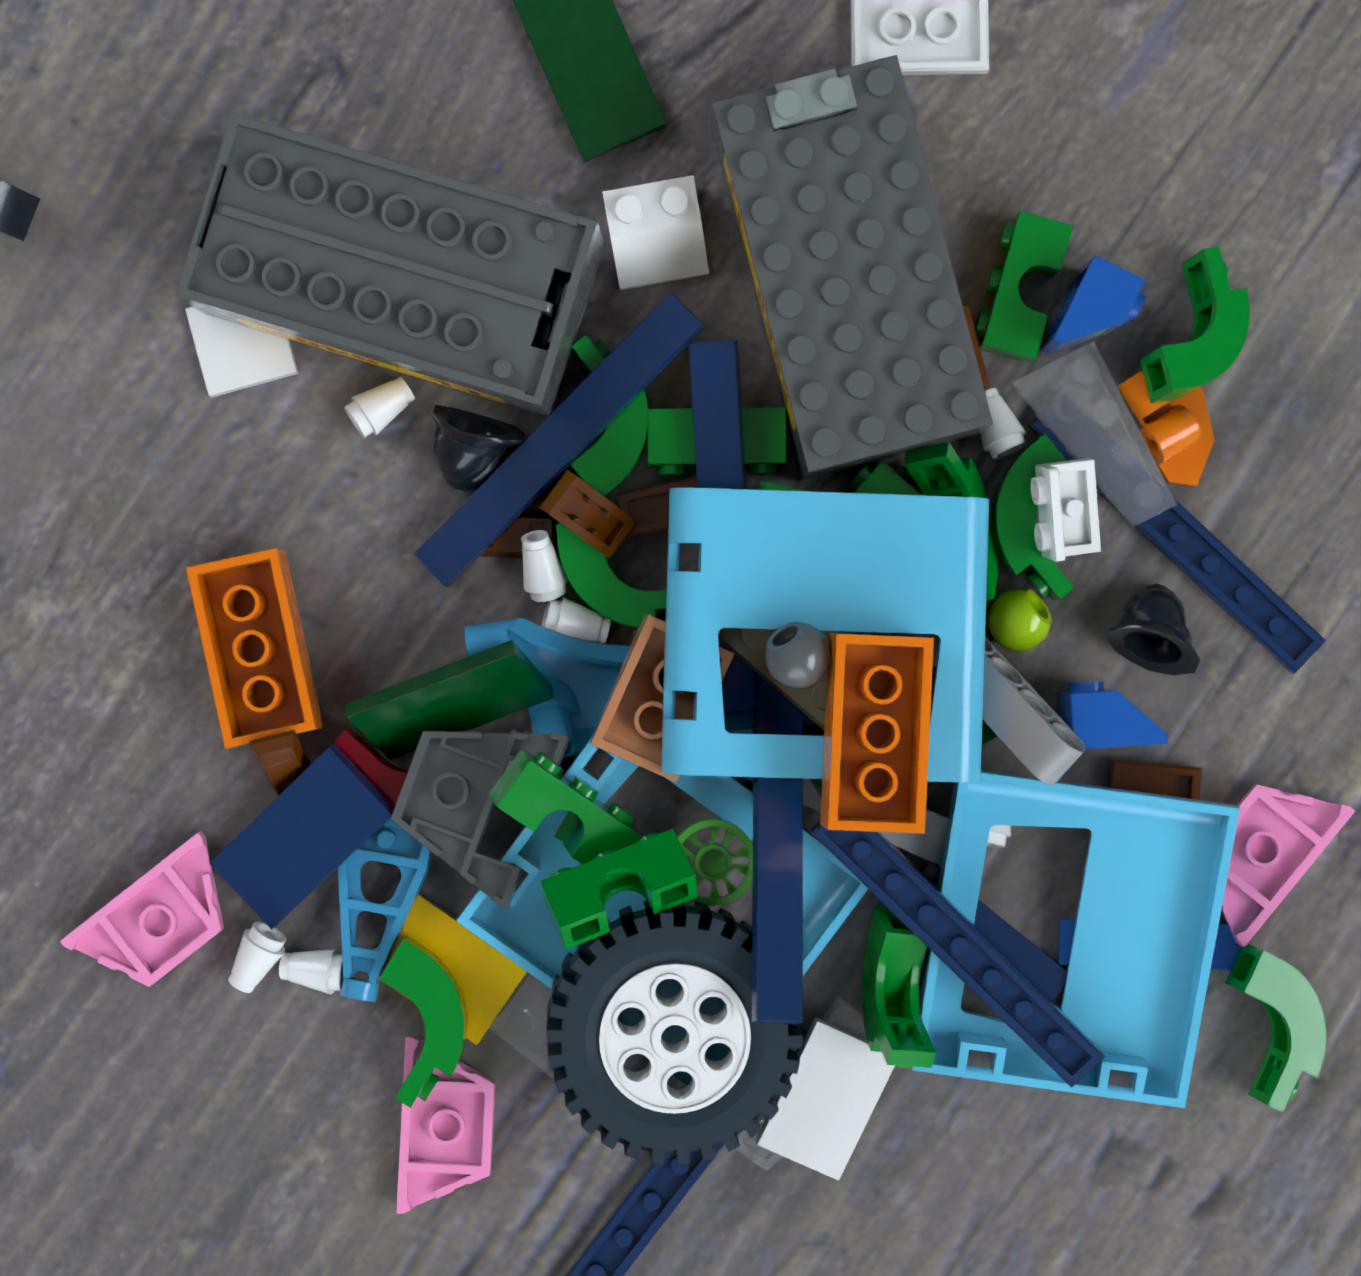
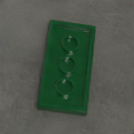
M512 0L584 163L667 127L665 118L613 0Z
M510 640L345 704L346 718L391 760L415 751L423 731L466 732L551 700L554 697L552 685L516 643Z

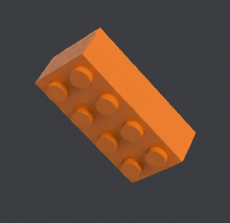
M274 548L186 567L225 749L250 744L249 741L295 730L297 734L324 728L286 550Z
M829 633V644L832 654L830 669L827 671L820 825L827 830L925 834L934 638Z

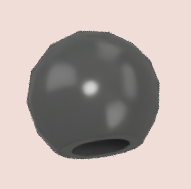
M791 622L777 629L768 639L765 663L771 676L785 687L805 689L820 682L830 669L831 647L825 634L813 625Z

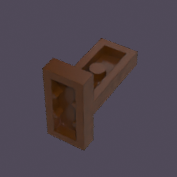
M564 470L532 503L609 559L636 523L635 519L569 470Z

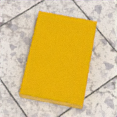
M419 893L386 967L402 940L407 936L433 952L447 966L457 981L467 1014L466 1038L475 1045H478L527 971L456 921L457 918Z

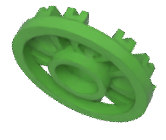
M708 818L690 824L678 836L679 842L685 854L694 859L691 867L693 871L696 870L699 874L696 877L697 887L703 880L710 881L712 884L710 897L698 894V897L692 899V901L705 903L709 906L723 905L736 900L749 888L753 879V844L741 828L726 820ZM710 827V841L707 843L700 842L695 832ZM719 828L727 829L722 845L715 843ZM737 835L745 846L737 851H729L727 849L728 842ZM686 839H689L699 847L696 853L683 845ZM749 857V864H732L731 858ZM731 870H737L746 875L738 887L727 878ZM723 879L728 894L720 896L715 881Z

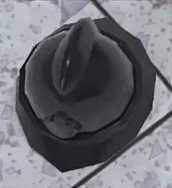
M440 405L434 406L432 417L437 426L434 435L436 437L434 452L444 479L454 489L462 491L477 490L495 472L501 456L507 452L508 447L523 442L525 433L514 425L457 408Z
M1160 584L1149 585L1139 594H1134L1128 600L1124 609L1125 614L1118 622V625L1109 629L1107 641L1127 660L1149 671L1168 675L1195 673L1200 663V658L1191 645L1192 637L1187 628L1185 610L1179 598L1173 591Z

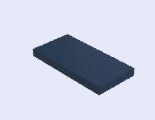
M334 743L223 849L210 864L272 930L392 817L395 808Z

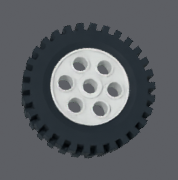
M643 901L645 909L633 912L631 905L620 909V918L612 922L608 919L609 933L577 945V951L574 954L568 952L564 958L562 973L560 976L557 974L552 984V997L548 999L546 1032L550 1069L553 1068L554 1083L558 1093L563 1092L565 1095V1106L572 1116L576 1113L581 1115V1126L590 1135L596 1129L600 1131L602 1144L613 1150L617 1142L622 1143L625 1156L637 1160L640 1150L648 1151L650 1163L664 1164L665 1153H675L677 1164H689V1152L701 1150L703 1161L716 1157L713 1146L724 1142L728 1152L740 1146L737 1136L739 1133L745 1130L752 1138L762 1130L758 1119L763 1114L770 1120L776 1115L779 1108L775 1099L778 1095L787 1098L792 1088L788 1076L790 1072L794 1074L798 1072L800 1060L796 1050L797 1048L802 1049L803 1035L799 1024L752 1022V927L744 920L741 923L736 922L732 913L722 908H719L718 913L710 910L708 904L695 901L694 907L684 906V903L657 914L653 913L648 901ZM665 979H674L681 984V989L674 997L663 998L655 992L658 984ZM706 998H721L724 1001L722 1010L716 1015L711 1016L701 1013L699 1007ZM630 1007L637 1008L643 1012L644 1016L634 1026L623 1025L619 1022L618 1016L624 1009ZM672 1025H679L687 1030L686 1036L682 1041L671 1044L661 1038L666 1028ZM715 1043H723L730 1048L728 1055L719 1061H712L705 1057L707 1048ZM633 1054H642L649 1059L646 1068L638 1072L626 1069L623 1064ZM683 1071L692 1076L690 1084L682 1089H674L667 1084L669 1077L675 1072Z

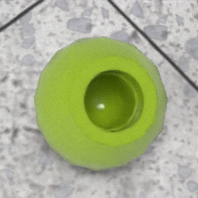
M1012 589L1000 594L995 599L989 610L987 622L988 629L996 643L1007 650L1027 651L1039 646L1047 637L1052 618L1046 604L1034 591Z

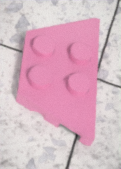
M1253 785L1237 804L1240 811L1221 909L1236 943L1242 947L1248 944L1354 814L1355 810L1352 807L1325 802L1300 794H1291L1262 785Z
M200 831L64 937L60 941L65 948L70 950L76 949L97 959V963L112 970H120L127 973L129 978L148 987L155 984L224 929L212 865L210 864L208 845L203 832Z
M407 1034L405 1037L403 1083L417 1062L424 1047L425 1041L416 1035ZM459 1061L451 1077L437 1068L433 1070L432 1073L440 1078L426 1101L417 1097L411 1108L402 1103L396 1211L398 1214L411 1211L415 1206L434 1198L438 1199L453 1192L456 1188L465 1184H472L491 1174L496 1081L462 1061Z

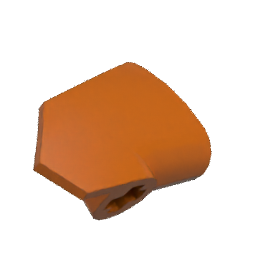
M1143 370L1116 386L1141 425L1139 433L1142 443L1166 482L1193 487L1198 486L1215 441L1203 387L1175 400L1151 404Z

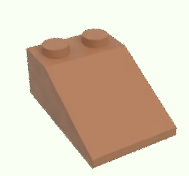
M644 615L590 744L677 782L680 775L661 773L666 622L651 615ZM719 647L722 681L734 653ZM676 691L675 718L693 719L694 692Z

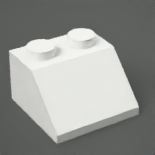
M693 175L602 192L620 290L709 275L703 227Z

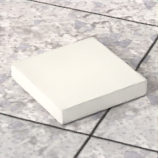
M195 307L185 308L208 395L211 398L299 374L289 339L204 314Z

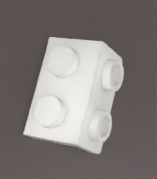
M1084 458L1035 465L1036 477L1031 479L1030 489L1032 500L1035 505H1038L1039 523L1035 525L1034 538L1037 549L1042 551V556L1057 562L1064 561L1065 556L1101 552L1094 459Z

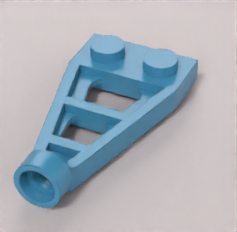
M391 818L338 867L343 982L340 996L370 1002L377 1001L380 985L379 978L386 967L430 869L433 852L391 820ZM368 861L394 864L401 871V880L395 894L386 903L370 902L362 894L360 872L362 866ZM362 911L383 914L387 918V925L381 943L375 949L363 948L357 943V918ZM363 971L367 973L369 980L355 978V973Z

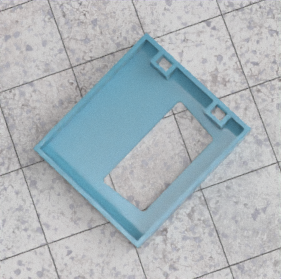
M670 488L661 773L690 776L822 779L824 736L728 733L724 722L718 641L719 631L722 628L779 629L791 622H802L813 625L819 631L937 635L939 638V648L931 699L927 782H981L989 499L954 496ZM680 544H698V572L679 571ZM676 691L694 692L693 719L675 718Z
M591 737L563 777L571 782L576 776L581 778L599 792L596 799L605 804L639 766L607 752L611 757L596 775L585 767L598 749V747L590 744ZM680 775L677 782L668 779L721 819L737 825L753 841V789L736 777ZM566 810L555 811L546 816L534 832L525 826L500 860L511 865L515 863L525 871L518 881L509 908L506 909L498 906L488 895L479 889L456 920L551 989L556 974L560 976L562 973V962L568 952L574 954L578 949L577 946L565 949L546 906L540 882L549 878L552 873L561 868H574L582 865L570 856L563 842L554 837L569 812ZM803 827V976L868 890L805 827ZM621 891L614 894L604 906L609 921L612 922L620 918L619 910L631 905L633 912L645 909L643 901H647V899L634 891ZM665 979L658 984L655 992L663 998H671L679 993L681 984L674 979ZM708 997L701 1003L699 1011L709 1016L716 1015L722 1010L724 1001L718 997ZM630 1007L624 1009L619 1014L618 1020L623 1025L634 1026L642 1020L644 1014L641 1010ZM672 1025L663 1031L661 1038L667 1043L675 1044L684 1039L687 1030L682 1026ZM723 1043L712 1044L707 1048L705 1057L712 1061L722 1060L728 1055L730 1048ZM679 1071L672 1074L687 1086L692 1080V1076L687 1072Z
M981 770V782H954L937 889L973 924L975 922L989 831L992 826L1087 828L1090 830L1060 1010L1103 1051L1105 1057L1071 1088L1002 1019L962 1009L961 1001L964 982L927 947L919 1007L923 1024L936 1051V1055L931 1068L912 1067V1070L1185 1108L1240 808L1237 805L1059 780L1054 785H1048L1037 777ZM969 1050L990 1052V1068L967 1065ZM1110 1069L1130 1072V1087L1109 1085Z

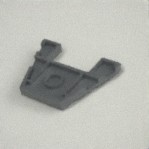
M423 731L391 820L436 856L442 858L458 871L462 877L488 895L498 906L507 909L510 906L523 869L478 852L495 805L489 792L521 749H524L534 757L541 751L561 765L570 737L556 733Z

